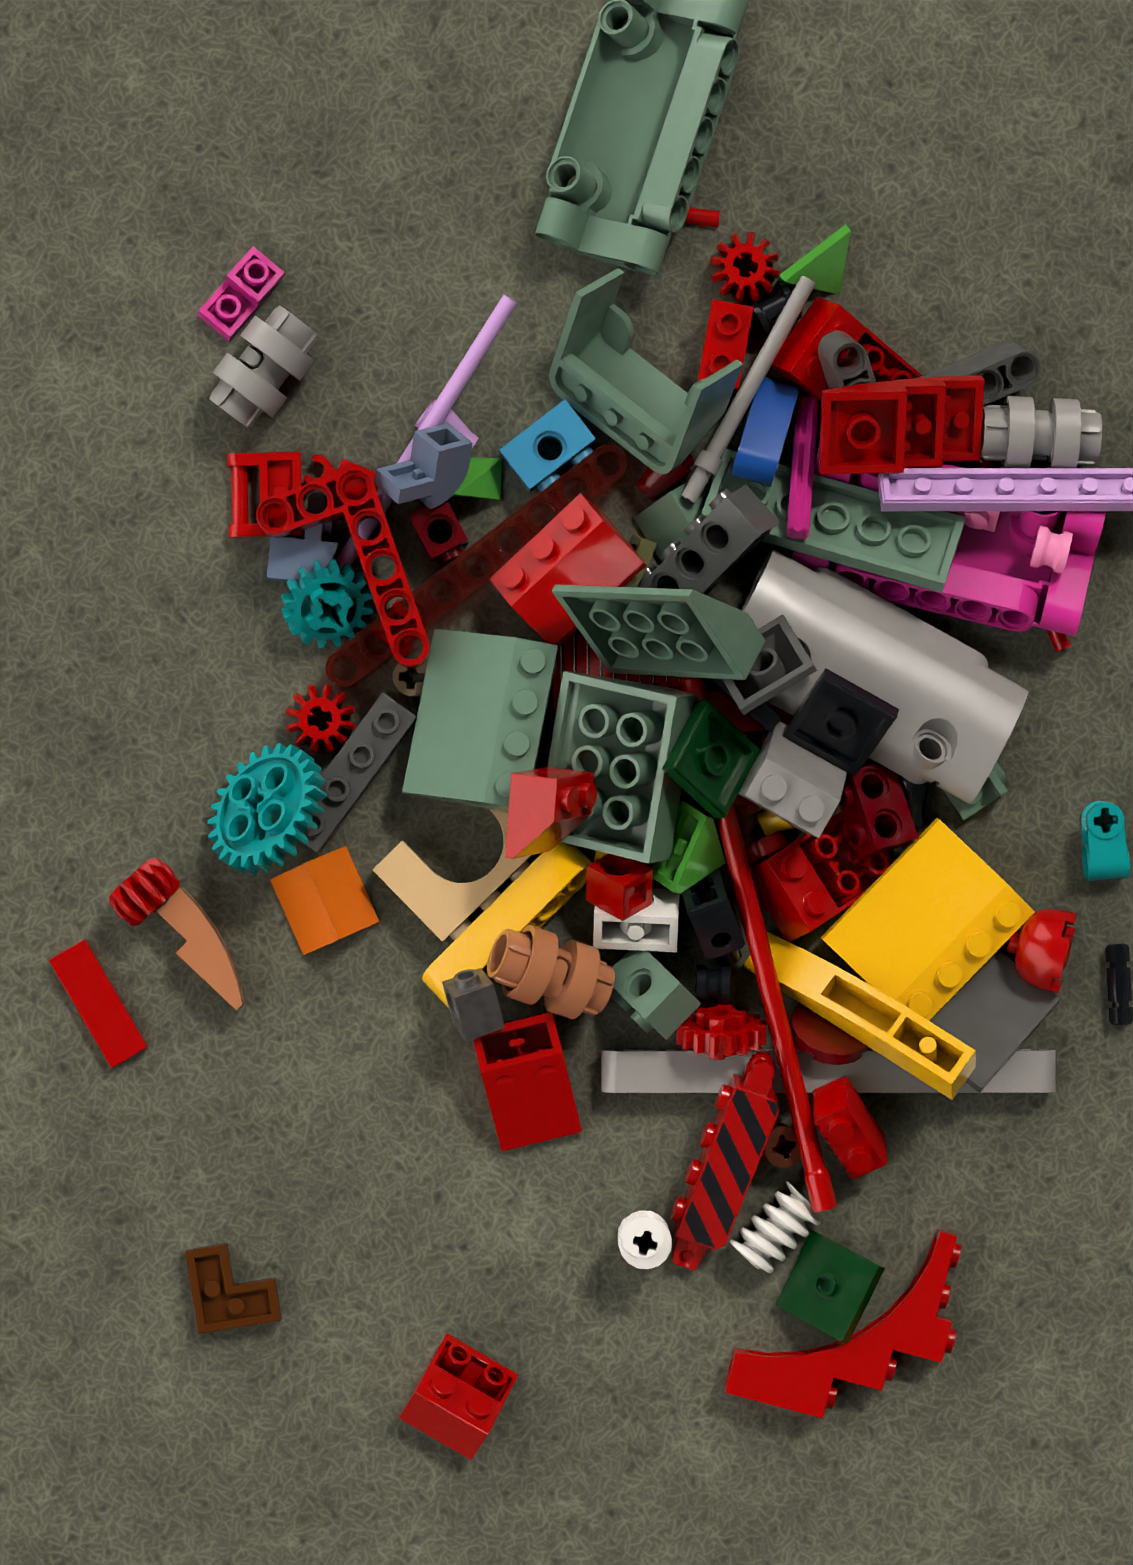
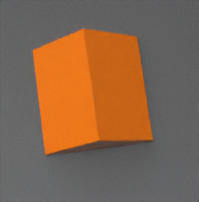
M347 846L305 862L270 879L303 955L380 922Z

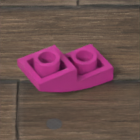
M253 246L226 275L225 282L198 310L197 316L230 342L277 286L285 272Z

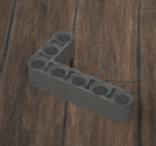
M836 330L829 332L821 339L818 346V356L829 389L876 382L865 348L844 331ZM1006 340L919 378L968 376L983 373L985 380L984 406L1034 383L1039 377L1041 362L1035 354L1017 341ZM849 347L846 357L837 362V357L841 350ZM1021 357L1018 366L1011 370L1014 360Z

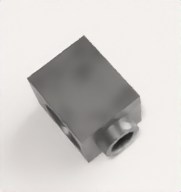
M482 968L460 971L453 978L442 982L453 1025L466 1042L505 1028L494 984Z

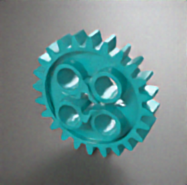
M277 743L274 750L266 745L263 747L261 757L251 752L248 765H244L240 761L237 763L239 773L236 776L226 775L229 785L227 789L220 788L217 790L222 799L220 802L211 805L210 808L216 811L217 815L209 819L207 823L215 828L208 835V838L215 842L212 850L220 855L219 859L241 873L248 871L252 875H256L259 868L268 873L272 867V862L280 867L284 865V855L287 852L294 857L297 855L295 845L298 842L304 844L309 842L305 832L307 829H317L318 825L312 821L313 816L324 812V809L319 807L317 802L327 797V794L319 789L324 785L326 779L319 775L322 768L314 762V758L291 744L285 747L281 743Z

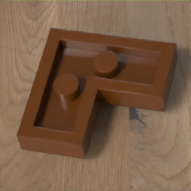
M228 1243L187 1249L185 1251L198 1334L282 1320L276 1277L234 1284Z

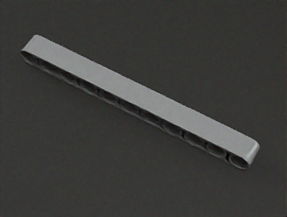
M604 1049L601 1050V1092L718 1093L722 1084L729 1086L733 1073L740 1076L743 1075L747 1062H750L749 1058L752 1057V1054L760 1052V1050H749L748 1054L743 1056L735 1055L725 1057L724 1060L709 1059V1055L705 1053L694 1054V1049H665V1051H657V1049H624V1051ZM760 1049L761 1052L766 1051L767 1054L770 1053V1057L773 1058L775 1078H772L773 1083L771 1087H773L775 1093H785L774 1049ZM796 1049L807 1093H812L814 1089L843 1076L849 1079L857 1093H940L874 1050L864 1052L862 1057L854 1063L832 1065L814 1060V1055L806 1050L803 1054L799 1049ZM1018 1049L980 1093L1056 1092V1050L1039 1049V1051H1031V1049ZM966 1082L958 1091V1093H979Z

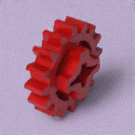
M718 1004L715 1007L698 1008L694 1011V1014H691L676 1029V1044L682 1045L683 1050L694 1049V1054L705 1053L709 1055V1059L724 1060L725 1057L735 1055L743 1056L748 1054V1049L758 1051L760 1050V1045H766V1019H760L759 1014L748 1015V1010L738 1011L731 1004Z

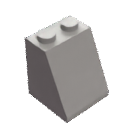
M779 721L772 731H769L762 743L761 750L738 795L804 833L819 838L841 800L847 772L783 737L786 724Z

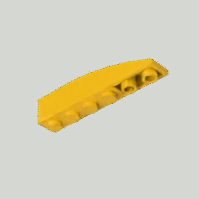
M766 932L782 992L949 1099H954L976 1067V1050L868 983L830 962ZM749 955L743 966L755 974L751 955Z

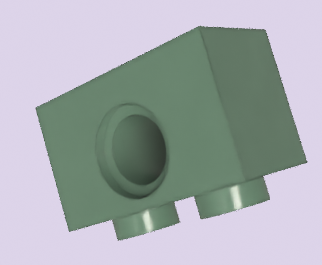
M629 950L613 966L615 982L614 990L610 997L626 1012L633 1007L635 1011L630 1017L646 1033H649L654 1028L667 1040L701 1005L648 951Z

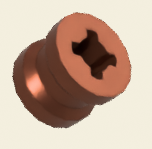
M775 1122L761 1157L772 1165L781 1168L791 1167L801 1159V1154L794 1128L784 1123ZM789 1143V1144L786 1146V1148H785V1150H784V1153H783L782 1149L784 1148L785 1144Z

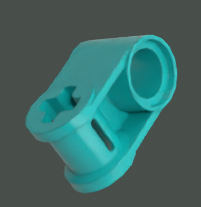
M1098 800L1090 802L1081 813L1082 866L1086 882L1129 878L1130 875L1125 818L1122 810L1111 802ZM1101 809L1104 814L1111 815V822L1104 825V831L1101 826L1094 825L1093 822L1094 817L1101 815Z

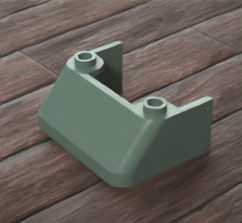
M617 268L575 293L549 371V380L554 392L563 400L566 399L575 410L651 470L658 474H667L683 463L723 416L743 364L739 360H735L708 378L694 383L688 393L630 348L634 336L632 322L628 315L614 304L624 272Z

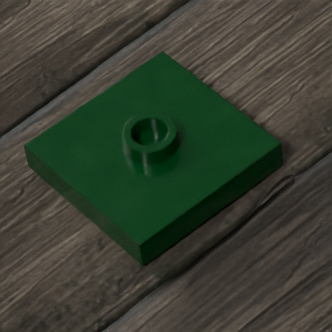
M708 699L698 700L662 770L715 819L725 818L761 749Z
M812 1230L776 1302V1306L837 1340L848 1344L885 1268Z

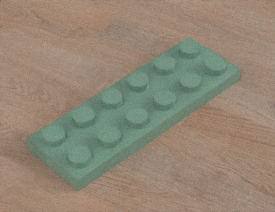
M725 449L721 458L723 463L714 477L701 515L703 514L707 517L713 511L709 504L725 489L728 488L733 493L747 484L780 522L762 542L943 593L966 517L947 511H881L879 492L814 474L809 536L803 540L799 538L791 539L786 534L791 467L778 464L772 485L769 487L732 476L731 472L737 452Z

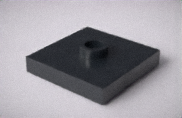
M825 668L784 728L782 736L849 774L856 776L897 718L899 709Z

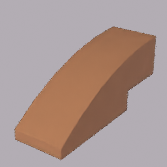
M180 887L157 913L187 940L176 954L237 1011L245 1004V999L231 954L218 929L203 908L184 887Z

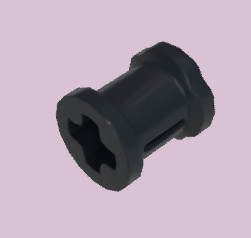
M787 285L780 287V292L759 304L756 302L749 304V306L754 307L752 315L766 338L769 336L792 294ZM802 311L800 312L796 320H799L803 317Z

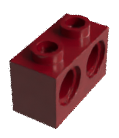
M879 763L862 767L856 776L847 772L838 807L842 811L847 826L848 841L854 848L858 860L899 849L919 838L897 773ZM861 784L867 789L869 797L862 791ZM875 824L880 828L882 837L876 832Z

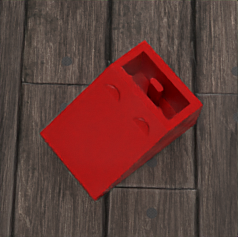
M820 297L814 300L787 337L771 365L793 385L800 387L801 391L810 397L813 396L821 404L822 390L829 388L819 360L818 346L826 334L838 330L844 331L865 348L876 382L913 379L923 376L840 304ZM849 347L841 350L838 354L837 362L846 357Z
M841 811L830 818L819 838L805 833L750 869L756 893L786 941L791 942L811 932L852 905L894 861L888 852L858 860L854 848L848 841L847 826Z
M546 1011L505 1021V1028L472 1039L501 1152L582 1132L554 1013Z

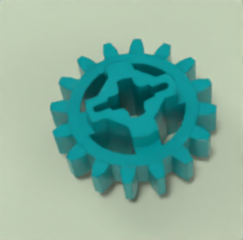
M331 559L328 566L322 568L319 561L315 560L313 562V571L308 572L302 567L298 569L301 576L299 581L288 579L287 585L291 593L281 594L285 607L281 611L285 622H288L292 635L300 634L304 644L307 645L315 638L318 647L323 648L326 640L332 639L334 645L338 647L341 643V636L346 635L351 640L356 638L353 631L355 626L366 628L367 623L363 615L372 614L373 609L368 600L373 598L369 586L366 585L363 574L361 572L355 573L350 563L347 562L339 569L336 560Z

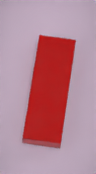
M86 939L49 959L51 966L111 1068L149 1047Z

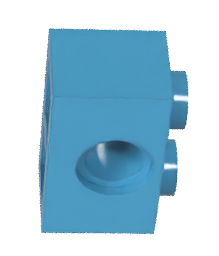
M564 399L499 449V453L529 493L536 488L543 493L561 479L557 472L571 463L575 468L594 454L590 447L596 443V438L567 400ZM554 439L560 443L562 453L557 459L545 460L539 455L538 447L544 440Z

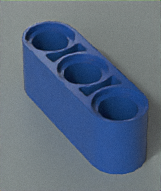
M764 378L753 398L732 468V476L771 487L800 387L772 378Z

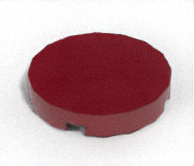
M801 1003L796 1006L792 1013L789 1024L796 1048L803 1054L805 1050L813 1054V1059L818 1062L832 1065L854 1063L869 1049L867 1045Z

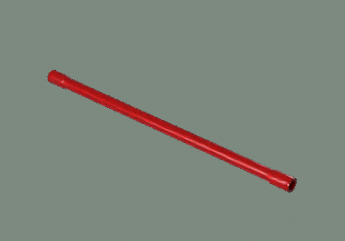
M691 678L679 681L682 691L698 694L697 701L707 699L710 701L705 678ZM733 802L726 817L716 820L805 1170L804 1179L813 1212L826 1211L837 1207V1202L814 1125Z

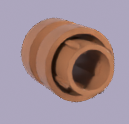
M533 925L526 926L521 932L508 928L498 935L489 955L487 975L493 978L495 982L502 984L503 994L506 997L533 1005L541 996H544V1006L547 1011L569 1019L577 1018L582 1012L595 1016L605 1008L614 987L615 970L613 967L608 966L606 962L600 961V953L597 948L573 939L568 940L561 948H558V937L555 933Z

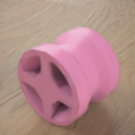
M1040 525L1030 566L1039 568L1045 565L1052 567L1054 572L1063 574L1073 533L1064 531L1061 534L1052 533L1048 527Z

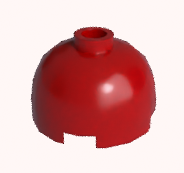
M1050 908L1035 911L1022 925L1021 930L1018 929L1010 937L1008 953L1015 954V969L1019 976L1029 985L1059 994L1062 981L1055 980V978L1061 980L1062 972L1067 967L1075 928L1069 927L1067 924L1074 926L1077 913Z

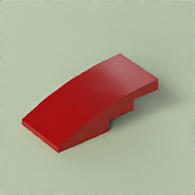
M982 375L913 378L822 390L819 473H904V467H942L943 461H980L984 378Z

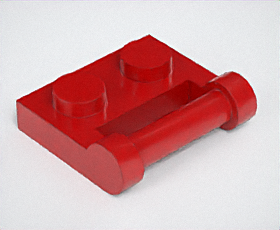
M302 453L227 454V467L231 468L232 524L228 525V538L271 537L261 529L259 524H249L248 468L259 467L261 503L270 496L302 486ZM280 506L272 507L266 513V524L272 528L283 526L288 518L287 510ZM303 530L285 537L303 536Z

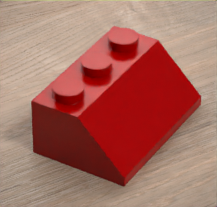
M580 493L490 578V581L509 605L548 644L558 645L559 648L578 628L553 594L552 589L555 585L624 587L647 564L604 512Z

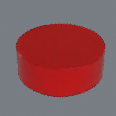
M777 831L747 846L746 853L750 862L753 863L789 844L783 832Z

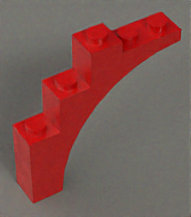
M937 1228L927 1258L910 1286L886 1312L861 1330L853 1333L848 1344L838 1340L831 1344L791 1352H761L734 1347L724 1384L725 1393L823 1418L825 1408L832 1410L835 1404L838 1385L832 1384L833 1378L883 1390L884 1382H891L896 1370L897 1357L891 1356L893 1350L942 1363L944 1353L951 1354L957 1332L956 1329L951 1328L952 1321L949 1317L937 1315L938 1308L945 1309L948 1303L951 1285L945 1284L949 1267L955 1269L959 1261L961 1244L956 1243L957 1235L953 1232Z

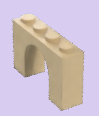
M490 810L497 818L502 829L503 850L496 866L481 879L468 883L446 880L437 875L403 840L372 870L442 942L448 936L455 941L472 924L467 918L478 907L485 911L501 895L497 888L508 878L514 882L531 865L527 861L531 855L515 859L505 858L508 813Z

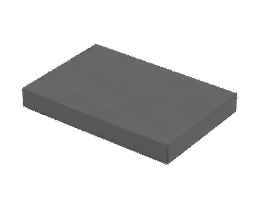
M998 950L937 1012L930 1022L976 1050V1067L966 1080V1083L980 1093L1059 1004L1060 998L1052 992L1029 985L1019 976L1015 969V962Z

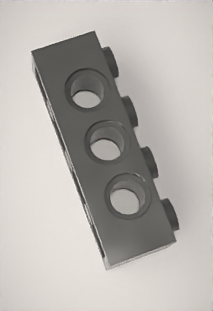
M747 484L733 493L727 488L711 501L709 506L713 511L707 517L703 514L698 516L684 529L688 537L682 543L676 540L659 555L663 562L657 568L654 564L647 568L638 584V588L693 589L708 595L780 522ZM722 527L726 530L728 536L724 533Z
M382 692L322 774L326 782L319 789L324 791L327 797L317 802V805L324 809V812L313 816L312 821L318 825L317 829H307L305 832L309 841L306 845L316 852H321L416 722L417 717Z

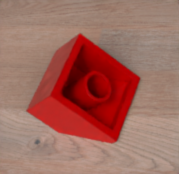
M544 767L511 773L505 858L515 859L549 852L592 814V808L597 798L594 772Z

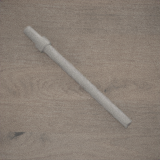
M805 276L800 277L706 451L701 450L693 464L696 469L681 494V497L696 504L710 476H716L723 463L720 459L816 285L811 279Z

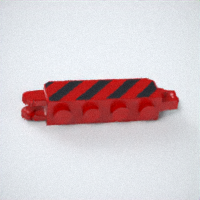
M760 1050V1052L752 1054L743 1075L740 1076L733 1073L729 1086L722 1084L715 1101V1108L719 1109L714 1123L708 1121L704 1127L700 1139V1145L704 1147L699 1161L692 1159L685 1177V1183H688L689 1186L684 1198L680 1196L676 1198L670 1215V1220L674 1221L676 1237L671 1257L672 1263L678 1266L696 1270L708 1248L716 1250L726 1246L780 1112L778 1097L773 1087H771L773 1083L772 1078H775L773 1058L770 1057V1053L767 1054L766 1051L761 1052Z

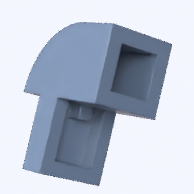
M449 423L414 431L410 460L376 469L374 484L397 504L409 503L419 499L428 508H435L452 497L463 483L469 469L473 443Z
M308 498L307 511L309 513L319 514L327 507L325 499ZM334 520L305 529L304 539L276 538L271 536L267 578L272 581L287 582L288 579L299 581L301 579L298 571L300 567L311 572L314 570L313 562L315 560L319 561L322 568L327 567L331 559L336 560L340 545L336 542L324 541V535H332Z

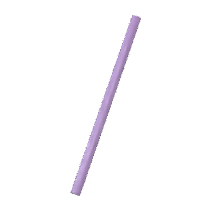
M503 294L418 430L442 424L518 304L514 299ZM413 438L397 463L410 460ZM380 489L378 496L385 513L393 499ZM373 518L362 521L358 528L359 536L368 540L379 521ZM350 536L336 558L339 569L347 562L352 565L358 556L352 536Z

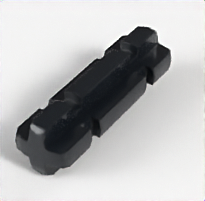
M1124 943L1109 944L1105 948L1106 962H1110V968H1107L1108 1001L1112 1002V1007L1109 1008V1021L1112 1025H1129L1133 1022V1007H1129V1001H1132L1130 967H1127V961H1130L1129 946Z

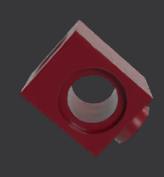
M448 500L435 508L430 509L425 505L408 514L432 562L440 558L442 563L446 564L465 553L462 546L468 544L469 541ZM436 522H446L452 527L451 538L443 544L434 543L429 538V529Z

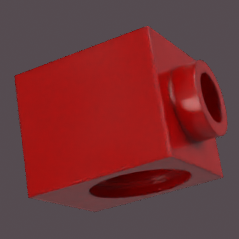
M607 854L587 865L586 901L621 921L626 920L652 904L653 869L636 860Z

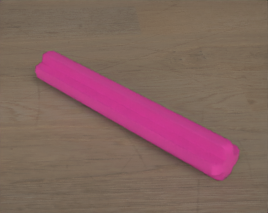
M800 396L796 402L786 532L787 536L791 539H806L809 536L819 408V401L813 396Z

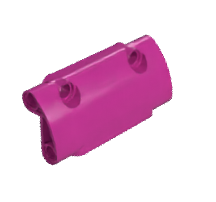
M819 444L814 464V474L879 492L878 473L820 474ZM942 463V467H904V468H961V467H957V466H953V465H949V464H944V463ZM947 511L956 514V511ZM1000 511L994 532L984 529H973L965 524L943 593L794 550L792 559L811 570L819 567L830 569L889 602L1010 631H1027L1034 626L1076 636L1106 511ZM1040 525L1048 527L1052 533L1061 534L1064 531L1073 533L1063 574L1056 573L1052 567L1045 565L1039 568L1030 566Z

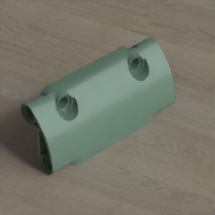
M611 0L602 7L550 166L547 170L546 179L547 184L550 186L548 191L549 197L545 200L534 233L537 237L604 263L648 275H659L672 233L680 231L685 223L738 63L739 44L736 39L749 0ZM628 19L626 25L619 29L621 24ZM576 175L574 182L567 186L569 180Z

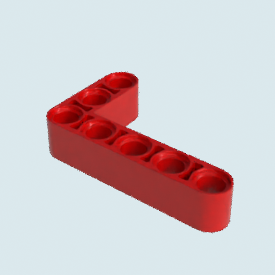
M348 469L263 500L257 508V522L266 534L276 538L285 537L345 516L394 657L401 665L408 668H417L425 664L431 652L430 642L376 487L370 475L361 469ZM352 479H361L367 483V493L359 500H351L345 496V486ZM319 492L327 496L328 504L323 512L312 514L306 511L305 501L309 495ZM276 506L285 508L288 514L285 524L279 528L269 527L265 521L268 510ZM368 518L378 520L382 527L379 536L373 540L363 539L358 533L359 525ZM380 558H389L395 563L394 574L386 580L377 579L372 574L373 564ZM396 597L404 598L409 603L408 614L399 620L391 619L386 614L387 603ZM408 637H416L423 643V651L416 659H405L400 654V644Z

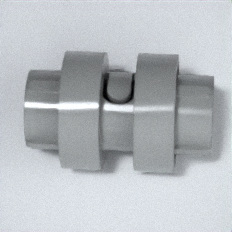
M280 305L273 310L265 322L254 316L240 334L249 343L238 360L227 352L212 372L221 381L212 391L209 399L248 429L255 423L262 412L273 418L287 399L286 396L278 391L289 374L298 381H301L315 362L307 355V352L316 342L319 335Z
M1005 396L1003 405L986 404L983 407L981 457L988 461H999L1000 468H1030L1032 460H1043L1045 468H1077V465L1093 466L1099 460L1102 443L1101 414L1095 410L1081 409L1078 399L1051 398L1048 410H1035L1033 397Z

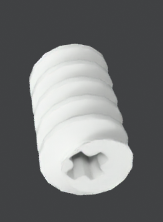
M786 1181V1184L791 1192L789 1196L779 1191L774 1194L779 1207L776 1208L765 1203L763 1208L768 1218L764 1220L753 1215L751 1220L756 1230L753 1232L744 1227L739 1230L744 1243L741 1244L732 1239L729 1240L754 1267L768 1273L774 1271V1267L769 1259L770 1257L780 1261L786 1259L781 1247L782 1245L794 1250L796 1249L797 1243L793 1233L803 1237L809 1235V1231L804 1223L805 1221L815 1225L821 1223L817 1212H813L811 1203L788 1181Z
M645 1210L631 1213L628 1217L624 1218L618 1228V1246L622 1257L628 1264L638 1269H651L661 1265L670 1254L672 1238L666 1221L660 1215ZM644 1231H650L651 1238L655 1242H647L645 1248H640L638 1239L635 1236L642 1237Z

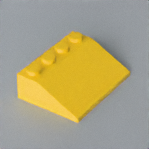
M936 818L919 838L889 866L820 938L864 982L930 1021L1035 911L940 819Z

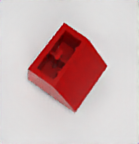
M446 1333L413 1390L399 1419L472 1460L488 1436L519 1374Z

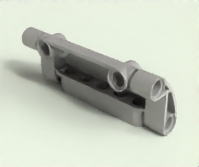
M772 549L759 570L742 611L749 614L758 629L783 614L817 671L766 702L793 716L824 669L827 668L899 709L897 718L869 756L870 759L903 776L914 784L932 783L935 780L937 781V787L971 804L980 792L1004 749L1023 709L1029 691L989 669L987 659L980 652L842 575L821 567L811 570L783 553Z

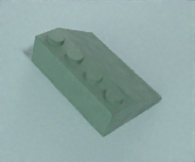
M555 585L552 589L557 600L609 673L746 680L766 641L747 612L693 589Z
M434 629L402 793L508 813L511 773L532 770L536 767L558 654V645L516 637Z
M563 671L547 767L594 772L597 798L592 808V814L561 842L648 864L670 859L682 787L666 774L662 767L696 705L698 694L659 685Z

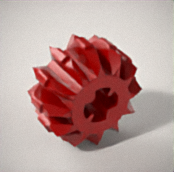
M753 232L748 233L746 244H741L737 233L731 234L730 240L733 249L725 243L719 242L716 249L723 257L716 256L710 259V266L723 269L711 275L712 283L726 280L727 282L720 290V295L725 297L734 288L737 290L735 303L739 304L743 300L744 291H748L752 302L759 301L757 286L762 291L768 294L771 293L773 286L766 278L777 279L780 275V270L768 266L779 260L778 253L764 255L763 253L768 249L770 241L764 239L758 247L754 246L755 233ZM742 258L749 259L750 267L756 268L755 273L749 271L748 277L740 276V269L733 267L735 262L740 264Z
M325 684L322 698H318L315 686L309 685L307 691L311 700L307 702L303 696L296 693L293 699L303 707L300 711L293 708L286 709V715L299 718V722L286 726L287 732L293 733L302 729L303 733L296 739L295 744L301 747L311 737L310 753L312 754L318 753L320 741H324L327 753H334L335 749L331 738L335 736L343 745L348 740L346 736L339 732L341 727L348 730L356 729L355 723L343 721V716L352 715L356 712L355 707L347 706L339 709L338 706L346 700L347 694L342 691L337 694L333 701H330L332 686L329 684ZM317 708H321L324 713L332 714V722L327 721L326 723L329 727L321 731L319 726L310 724V716L316 717L312 712Z
M151 858L110 894L108 902L122 920H125L130 926H137L152 915L179 889L180 881L167 864H164L159 858Z

